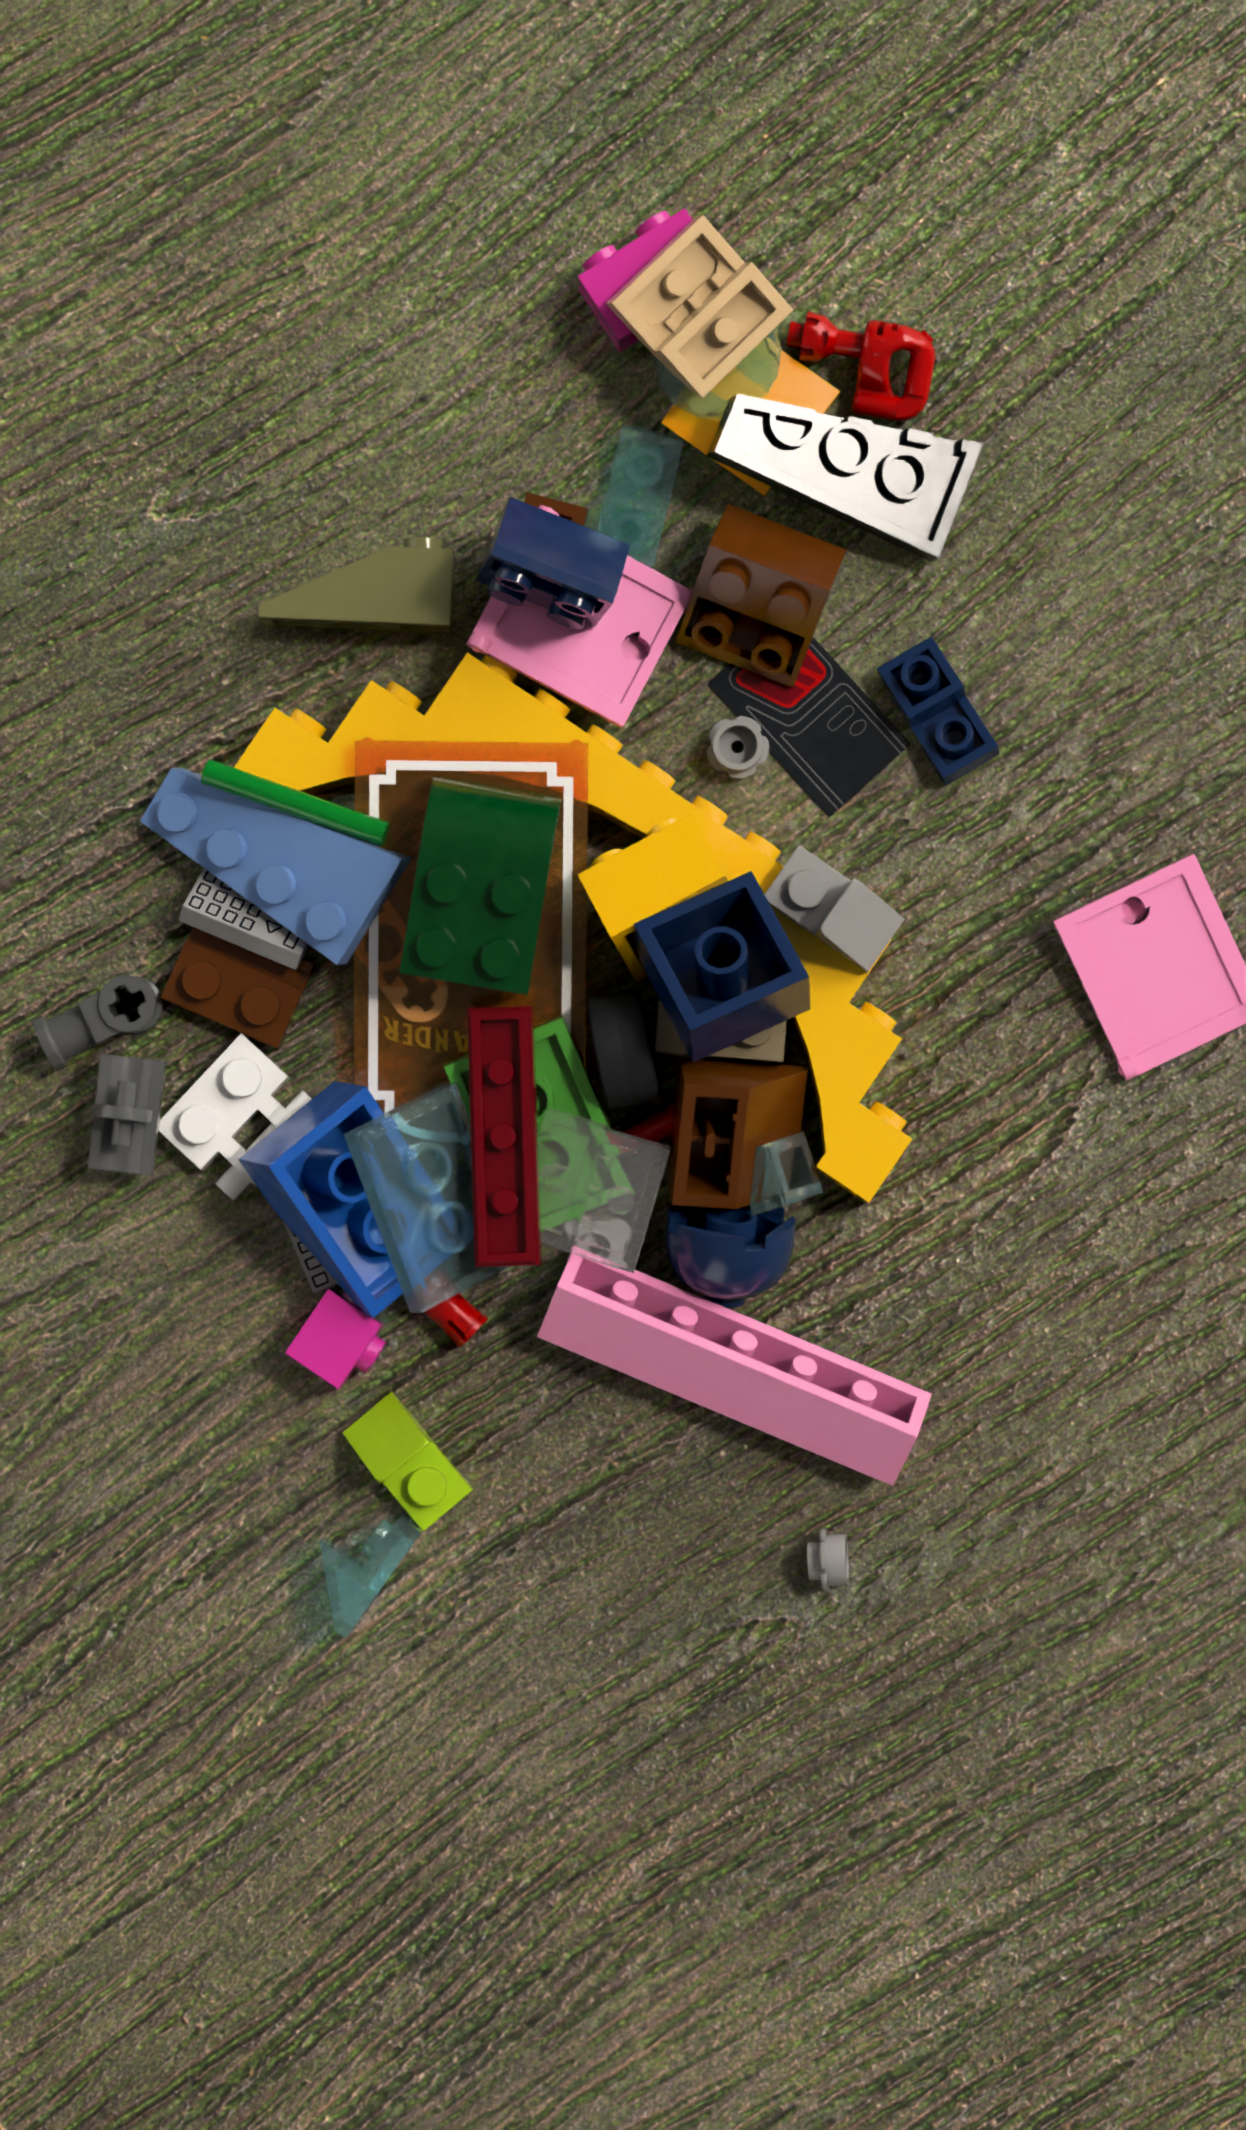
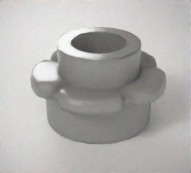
M738 716L735 720L723 719L716 723L709 733L711 746L707 748V757L713 768L719 772L726 771L731 778L743 779L753 775L756 772V766L765 763L769 754V741L760 733L761 726L752 718ZM739 741L743 744L744 749L741 753L732 751L731 746L734 742Z
M823 1528L819 1533V1542L807 1543L809 1581L821 1580L822 1590L829 1592L830 1586L849 1585L848 1542L846 1534L828 1535L827 1528Z

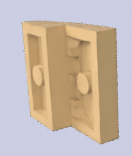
M704 215L696 216L606 303L648 350L699 398H704L793 311V308L752 262L745 263Z

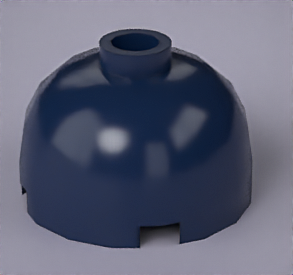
M774 1203L754 1208L753 1204L739 1209L708 1207L698 1209V1207L672 1205L667 1212V1255L678 1279L690 1289L699 1294L706 1295L707 1300L723 1307H739L745 1303V1298L756 1297L777 1285L790 1263L794 1247L796 1225L794 1216L784 1221L785 1208Z

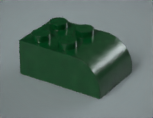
M434 776L423 825L399 973L528 995L562 797Z

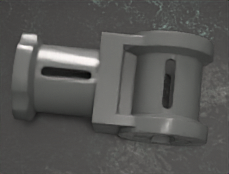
M123 975L115 977L105 984L101 992L78 1002V1006L49 1019L41 1015L33 1019L32 1023L45 1055L53 1068L59 1071L67 1066V1059L91 1047L106 1044L127 1033H141L150 1030L163 1015L164 1001L161 998V991L153 982L142 977ZM125 989L130 993L144 994L146 1002L138 1007L140 1018L137 1020L132 1015H120L117 1007L125 1002L123 994Z

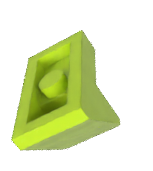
M392 1391L342 1432L379 1484L383 1483L423 1532L473 1490L471 1485Z

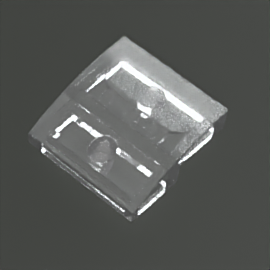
M546 1107L538 1135L541 1243L598 1263L634 1273L669 1157L670 1146L608 1129L607 1124Z

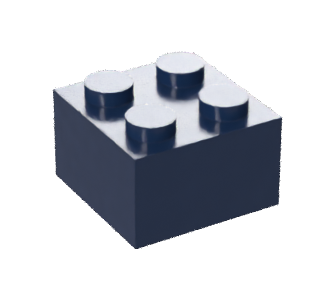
M752 871L634 923L637 957L693 1063L810 1010L809 975Z

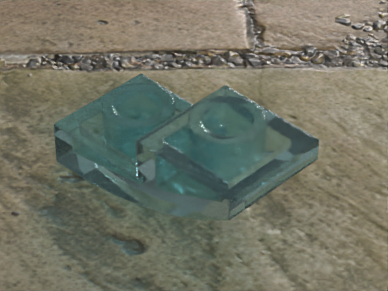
M623 424L597 532L630 544L628 556L654 569L685 440L680 437Z

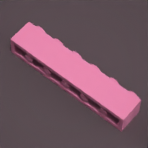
M575 1245L537 1335L538 1338L891 1486L894 1485L918 1437L932 1395L927 1391L578 1245Z

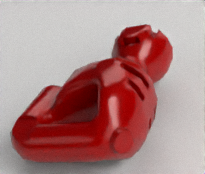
M811 311L807 312L805 323L790 322L787 346L801 348L799 361L819 362L833 354L859 358L856 387L852 402L854 414L895 422L909 421L917 417L925 408L929 398L936 359L935 349L932 344L934 340L926 331L922 330L920 332L906 325L870 320L866 324L864 333L838 329L825 315ZM905 350L909 351L911 355L904 394L899 397L894 395L891 388L890 365L893 355Z

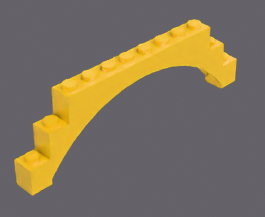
M467 652L425 715L417 711L422 701L401 685L391 680L384 689L371 680L328 743L321 739L327 729L309 715L295 708L291 715L287 716L277 708H274L234 766V768L310 795H316L348 785L368 783L369 775H386V760L557 762V777H573L574 805L599 814L642 839L646 838L648 832L660 822L672 818L681 819L692 813L728 881L752 871L765 895L784 867L776 861L781 851L770 842L752 831H749L745 839H743L723 825L728 815L721 809L698 795L692 803L688 802L671 790L676 781L665 771L647 760H644L638 768L618 754L623 745L613 736L591 724L587 732L583 731L565 718L570 712V709L565 704L542 689H538L533 697L513 683L518 675L513 669L487 655L480 661ZM396 770V778L440 776L496 782L562 797L561 800L564 801V786H547V772ZM771 907L809 975L810 1010L792 1019L806 1053L818 1103L823 1155L814 1169L865 1204H868L912 1140L911 1137L902 1132L907 1121L878 1101H875L870 1109L859 1103L902 1040V1038L892 1032L897 1022L889 1015L866 1001L860 1010L849 1003L878 959L867 973Z

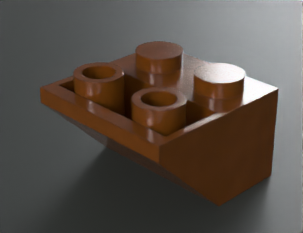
M727 504L709 543L675 642L793 688L847 549Z
M679 1058L667 1169V1182L672 1205L739 1209L794 1191L808 1071L806 1066L700 1059L693 1063L691 1058Z

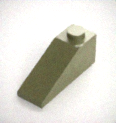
M405 538L404 547H386L259 604L258 618L263 627L453 634L456 569L454 550L442 548V540L436 538Z

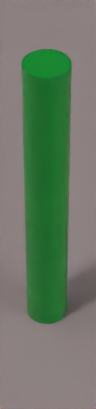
M211 759L207 761L202 773L201 783L380 847L386 841L390 822Z

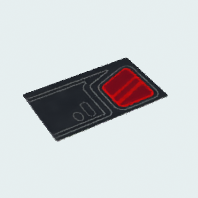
M814 637L793 688L733 664H728L708 683L709 687L737 717L745 716L752 718L761 726L760 733L769 741V753L828 817H831L910 745L909 741Z

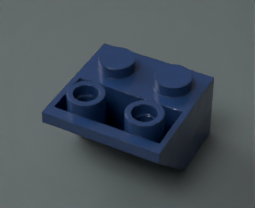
M510 497L501 512L476 581L489 585L487 593L505 603L522 606L524 600L549 609L547 617L560 625L578 630L583 629L584 624L595 627L614 602L630 544Z

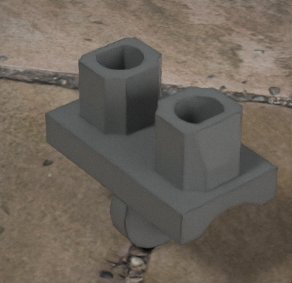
M101 1054L88 1169L154 1175L166 1061Z

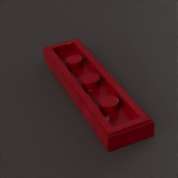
M534 1006L467 1008L475 1267L541 1265Z

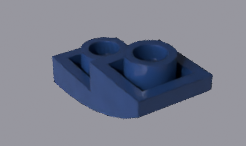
M932 636L877 668L878 674L944 786L949 785L999 755L997 743L966 697L963 684Z

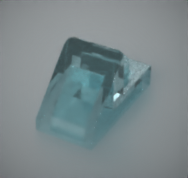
M404 1514L394 1526L383 1519L361 1550L371 1557L366 1566L326 1537L320 1540L335 1631L344 1638L351 1633L423 1531Z

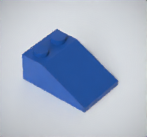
M334 1081L238 1159L276 1214L367 1317L374 1318L468 1239L366 1086Z

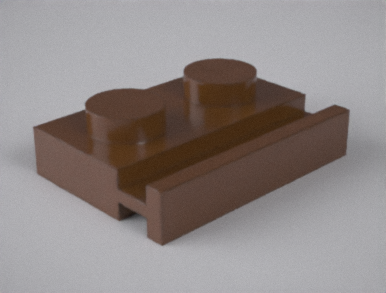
M193 927L183 945L161 998L269 1046L280 1049L316 965L302 959L298 968L294 970Z

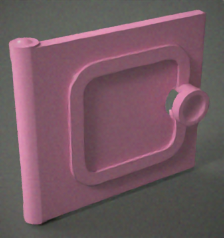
M544 505L539 506L540 509L559 516L552 508ZM627 555L614 602L595 627L584 624L581 630L572 629L547 617L549 609L524 600L522 606H516L491 596L466 645L474 652L491 657L610 723L623 728L687 607L693 591Z
M1192 853L1052 921L1116 1057L1118 1072L1126 1081L1246 1024V965L1195 854ZM1149 907L1148 914L1146 915L1145 919L1142 920L1140 923H1137L1141 919H1143L1144 915L1146 914L1147 908Z

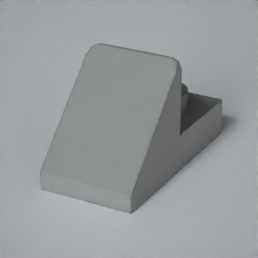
M798 845L765 893V897L771 907L867 973L904 921L901 915L855 877L851 881L800 845Z

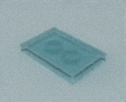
M457 1083L443 1084L343 1134L410 1313H423L509 1267H475L471 1121Z

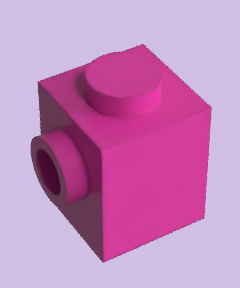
M328 1289L285 1353L337 1389L343 1388L356 1368L366 1374L387 1343L378 1337L385 1324L375 1317H367L345 1291L341 1295L334 1289Z

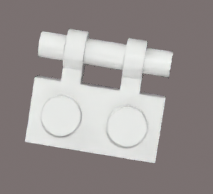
M241 1033L162 1117L159 1123V1132L200 1170H204L221 1153L232 1166L215 1184L232 1200H235L250 1183L256 1186L238 1159L311 1101L312 1098L302 1090L286 1108L281 1105L273 1095L290 1077ZM260 1111L271 1124L246 1150L234 1137Z

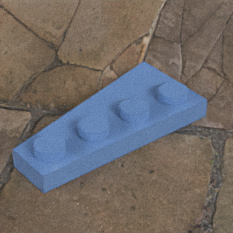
M171 768L140 822L336 965L347 964L412 857L394 850H385L358 838L202 784V775L187 769Z

